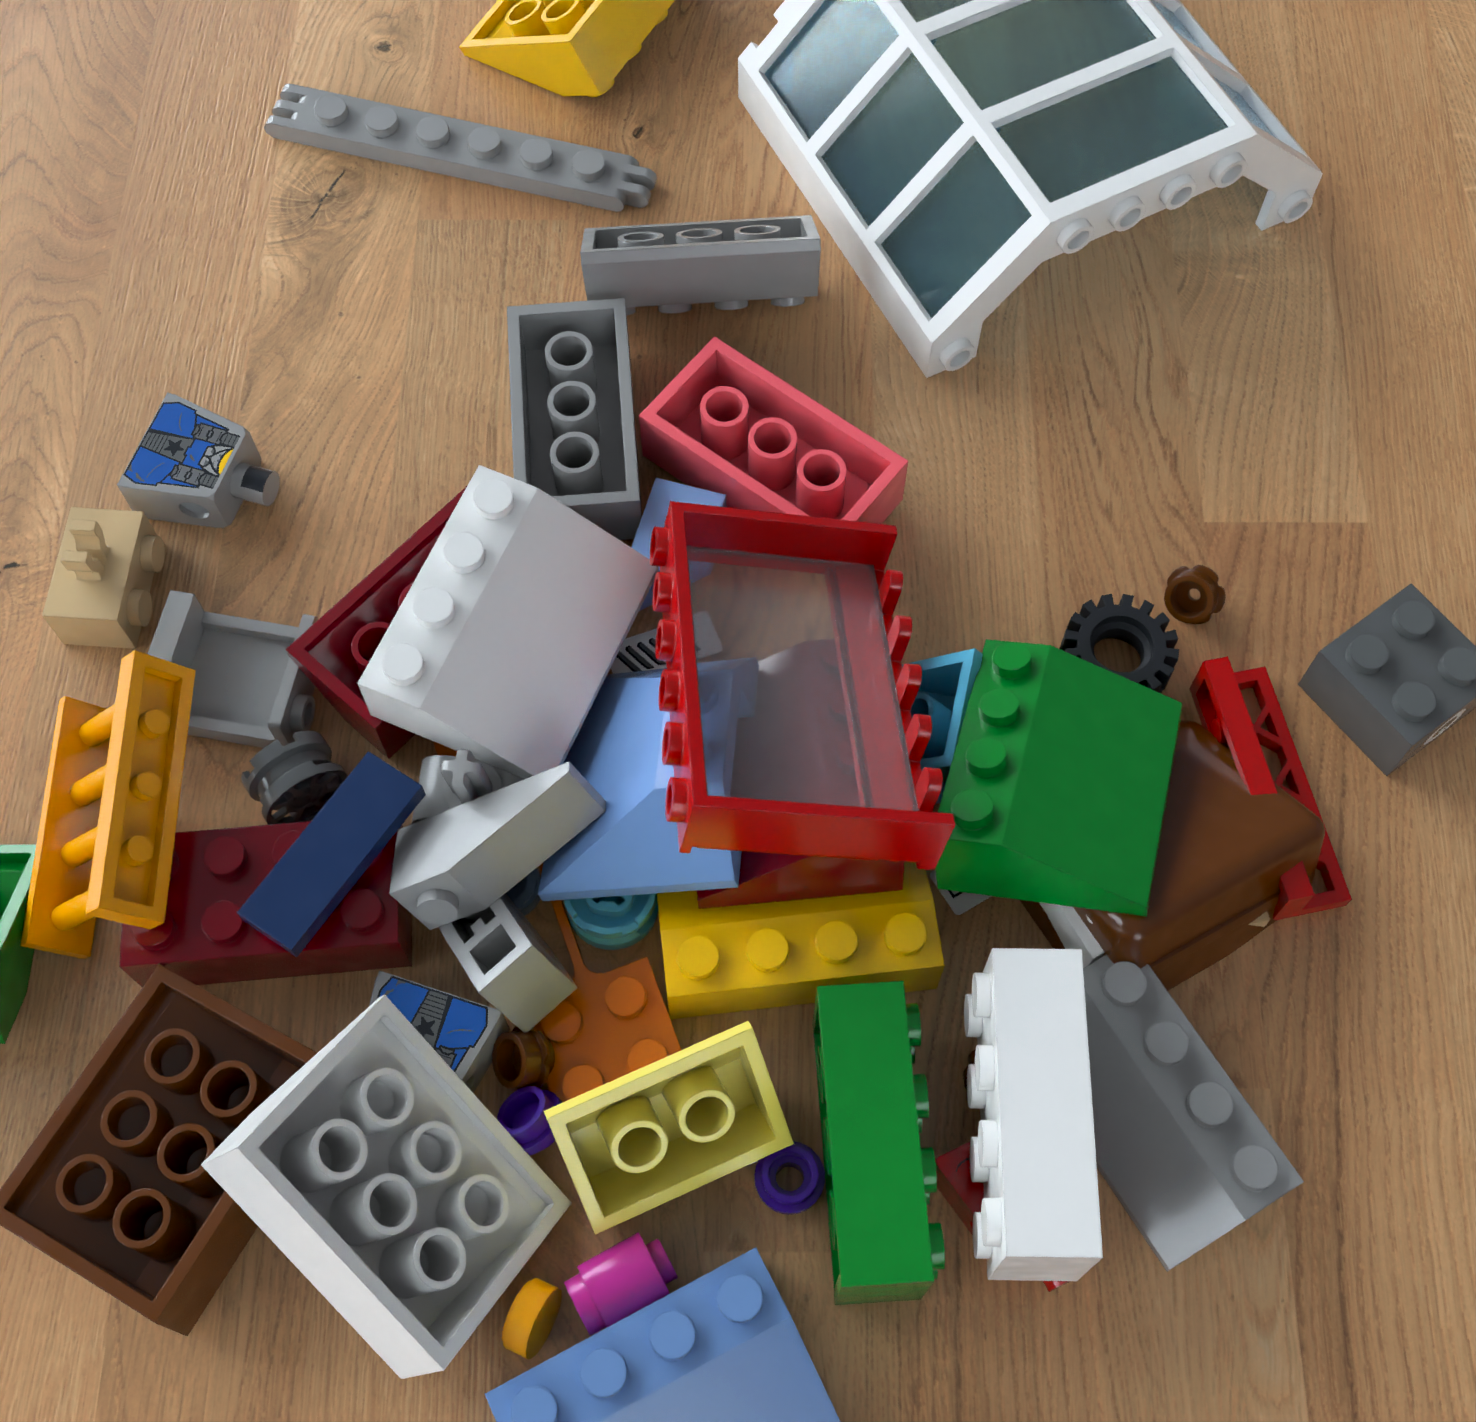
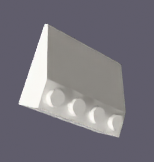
M479 465L357 683L370 715L453 750H470L475 759L524 779L563 764L655 580L656 573L659 572V566H651L650 559L541 489Z
M386 995L374 1001L261 1103L201 1164L401 1379L444 1371L571 1205V1201L527 1152L523 1150L518 1142Z

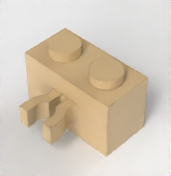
M70 508L42 613L43 618L63 644L136 649L141 627H146L151 619L152 598L150 589L154 572L158 573L161 571L165 559L163 539L156 534L143 511Z

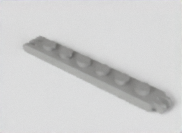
M295 84L284 85L280 93L281 99L276 101L272 109L273 115L269 116L264 126L267 134L280 140L615 212L622 211L625 205L638 208L646 207L651 197L650 191L653 190L657 180V175L649 168L640 167L637 159L630 155Z

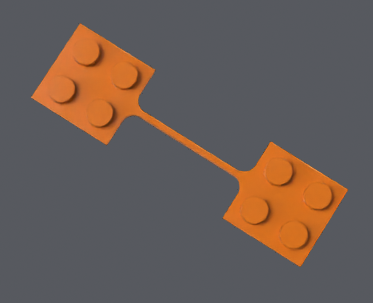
M433 741L437 755L456 756V750ZM542 863L541 865H539V868H540L541 873H542L543 863ZM555 900L551 901L574 966L572 980L578 988L534 1026V1031H541L553 1046L555 1062L546 1083L549 1091L553 1092L562 1102H565L682 1049L648 957L605 973L590 971L585 966L563 901Z

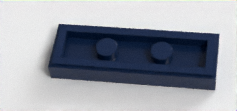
M368 751L238 910L237 914L239 917L283 949L298 957L426 794L422 785Z

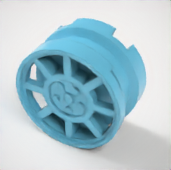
M657 893L564 900L570 924L576 934L589 945L605 950H619L636 944L650 932L658 916Z

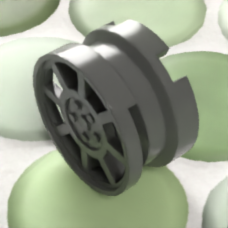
M309 730L295 732L293 735L295 742L283 747L277 739L260 750L250 760L254 767L251 774L249 771L242 772V783L250 797L263 804L262 816L268 825L313 820L348 777L341 765L331 762V748L320 733ZM272 810H278L273 815H271Z

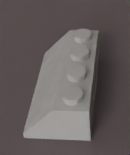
M811 215L584 228L580 256L587 301L625 298L627 315L634 314L636 312L635 307L658 306V311L662 313H682L690 311L694 303L714 302L716 309L736 310L747 307L748 300L771 299V304L774 306L789 307L803 304L805 297L818 296L821 240Z
M1106 954L1083 968L1097 1169L1168 1272L1304 1181L1151 967L1147 964L1140 969L1137 965L1124 961L1114 964Z

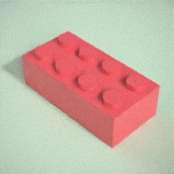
M715 336L639 415L642 455L686 485L726 494V504L729 508L882 524L903 500L908 460Z

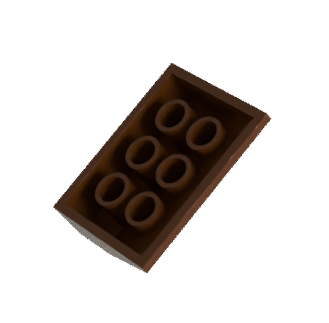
M158 964L1 1187L0 1225L152 1322L188 1336L258 1227L201 1164L261 1103L314 1057L317 1052Z

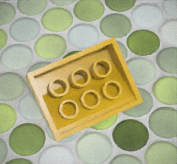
M497 0L459 48L464 56L561 96L598 97L606 93L614 85V78L627 61L639 53L642 48L641 43L655 25L666 18L668 9L675 0Z
M904 862L903 890L705 909H698L697 890L657 893L670 1019L815 1003L817 986L904 981L905 992L937 989L945 966L934 899L926 869H917L916 862Z

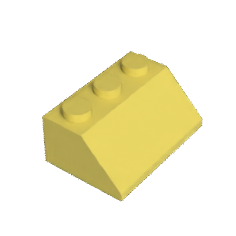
M749 1021L544 1111L595 1235L794 1144L753 1027Z

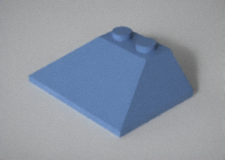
M755 659L696 665L707 795L730 797L737 720L754 719L758 664ZM663 669L607 674L564 763L570 762L606 801V811L543 862L538 891L542 901L738 888L742 851L692 847L690 853H679L677 822H667L666 791L670 777H674V768L671 765H663L662 762L663 733L666 722H670V712L659 710V685Z

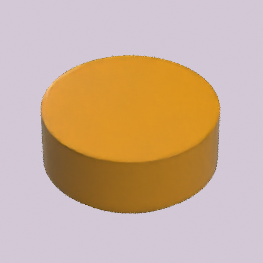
M539 1278L529 1280L521 1288L510 1307L503 1326L502 1342L505 1349L528 1360L532 1359L539 1352L550 1334L560 1309L562 1290Z

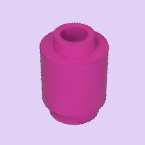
M639 1232L578 1265L577 1268L580 1273L566 1280L564 1284L589 1335L592 1336L670 1294L666 1284L677 1279L678 1276L659 1239L657 1238L645 1245Z

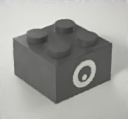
M1411 583L1321 649L1298 685L1362 752L1388 776L1476 708V646Z

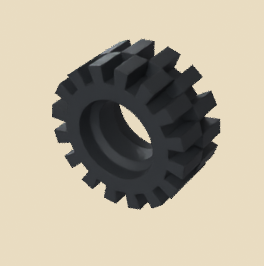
M1112 594L1102 595L1097 607L1092 599L1084 603L1080 613L1075 612L1069 620L1059 649L1162 693L1167 686L1179 657V649H1174L1178 641L1176 630L1165 632L1170 621L1169 618L1162 612L1153 619L1150 614L1154 604L1144 600L1140 609L1132 607L1133 595L1123 594L1119 605H1114ZM1102 639L1122 640L1138 651L1141 660L1140 666L1132 672H1117L1108 669L1096 659L1094 646Z

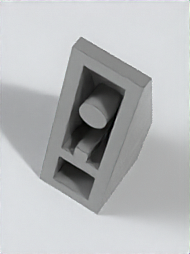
M566 762L397 830L389 894L429 930L485 910L606 811V801L570 762Z
M507 893L485 910L438 927L478 993L523 1032L531 1030L578 988L552 949Z

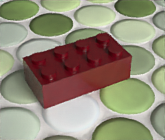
M311 821L176 832L165 921L163 924L152 929L122 923L119 967L141 987L144 986L158 964L195 985L412 967V914L389 894L397 832L298 957H295L248 925L239 917L237 912Z

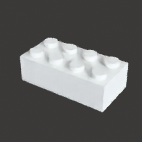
M992 948L983 973L974 972L972 994H966L964 1002L966 1037H977L978 1043L975 1051V1064H969L967 1069V1100L969 1108L980 1109L981 1115L978 1137H971L970 1174L972 1182H983L984 1185L981 1212H974L973 1215L975 1259H987V1280L1078 1281L1103 1258L1082 949Z

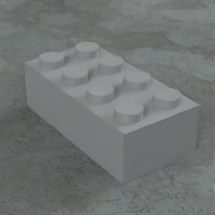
M625 298L507 306L514 479L541 489L617 539H634L642 518Z

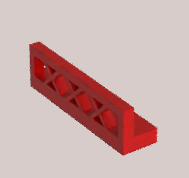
M1228 656L1203 661L1189 688L1201 724L1215 736L1219 743H1225L1229 746L1237 771L1250 794H1278L1275 782L1317 815L1323 822L1266 667L1234 672ZM1249 688L1254 690L1261 709L1255 723L1251 721L1240 690ZM1264 720L1267 725L1268 731L1261 728V725L1263 724ZM1260 745L1278 755L1282 768L1275 781L1272 779ZM1285 777L1290 789L1282 785ZM1326 828L1316 869L1320 870L1327 891L1314 894L1303 861L1299 862L1280 876V894L1278 904L1274 909L1273 920L1343 907L1352 900Z

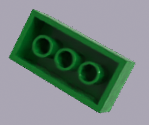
M904 981L817 986L812 1026L835 1305L921 1300L933 1284L934 1279L938 1278V1270L945 1269V1248L941 1223H928L927 1205L930 1204V1193H936L937 1173L933 1147L921 1148L919 1133H922L923 1129L922 1119L929 1117V1096L925 1074H913L912 1064L915 1063V1047L921 1046L919 1007L917 1003L906 1004Z

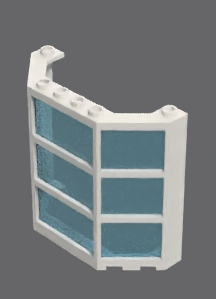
M785 0L773 14L778 23L759 46L751 42L738 58V98L926 378L944 370L954 371L960 369L972 358L976 357L983 321L1042 262L1062 253H1075L1092 240L1115 230L1118 232L1128 230L1143 218L1166 208L1169 210L1179 208L1192 197L1215 187H1227L1236 182L1241 176L1268 189L1255 223L1261 231L1283 221L1291 223L1302 217L1310 209L1313 203L1312 198L1323 174L1180 0Z

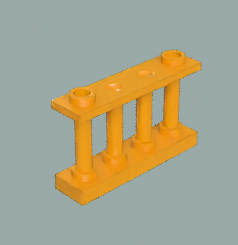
M134 650L121 659L114 705L109 708H103L67 696L59 700L20 946L86 959L91 957L96 917L146 929H152L164 923L196 670Z

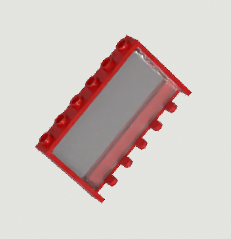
M670 501L664 527L655 526L652 531L650 565L660 566V572L656 573L654 580L652 606L654 612L663 613V619H660L657 628L655 654L657 660L666 661L667 669H663L660 678L659 710L670 712V722H666L663 733L662 762L663 765H671L674 768V777H670L667 785L665 815L667 822H677L679 853H690L692 847L863 860L879 859L893 862H916L917 869L935 870L955 827V821L951 813L932 812L942 789L943 776L941 769L924 767L921 770L920 765L921 758L931 737L932 719L930 715L914 714L911 717L910 710L922 681V669L919 664L905 663L902 668L901 661L912 634V619L910 616L896 615L893 620L892 615L903 587V573L900 570L890 569L884 573L897 537L896 525Z

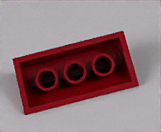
M466 487L285 649L288 656L342 718L388 759L405 745L415 733L371 716L357 683Z

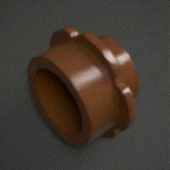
M1196 565L1192 569L1182 566L1173 571L1168 577V586L1164 594L1165 605L1169 613L1175 619L1184 623L1203 624L1208 622L1212 614L1220 612L1225 604L1226 594L1224 588L1218 585V575L1212 569L1203 565ZM1191 589H1197L1200 592L1199 599H1194L1190 596Z
M515 1026L512 1032L502 1033L496 1039L492 1052L493 1069L498 1081L506 1088L520 1089L527 1086L541 1088L544 1086L555 1062L554 1049L550 1040L541 1031H534V1027L528 1032H523Z

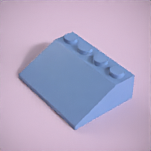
M756 1247L485 1393L496 1422H841L796 1325Z

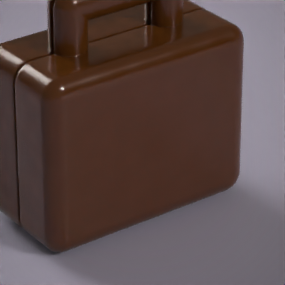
M1181 720L1147 917L1078 907L1073 908L1105 952L1101 957L1107 954L1114 964L1123 961L1137 965L1140 969L1148 964L1166 990L1169 991L1224 959L1277 921L1273 920V914L1280 894V876L1301 861H1303L1312 886L1325 836L1323 822L1317 815L1275 782L1278 794L1251 795L1237 771L1229 746L1225 743H1219L1215 736L1199 723ZM1020 900L1052 948L1065 949L1040 903ZM1266 911L1268 912L1270 921L1265 927L1249 925ZM1087 916L1090 918V920L1092 921V923H1090V922L1087 920Z

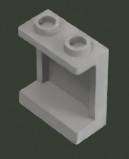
M170 590L147 654L196 670L188 735L264 748L278 739L283 747L295 742L293 738L295 732L308 731L312 725L315 713V700L312 695L315 685L288 656L285 649L318 620L317 616L303 614L299 627L205 612L195 594Z

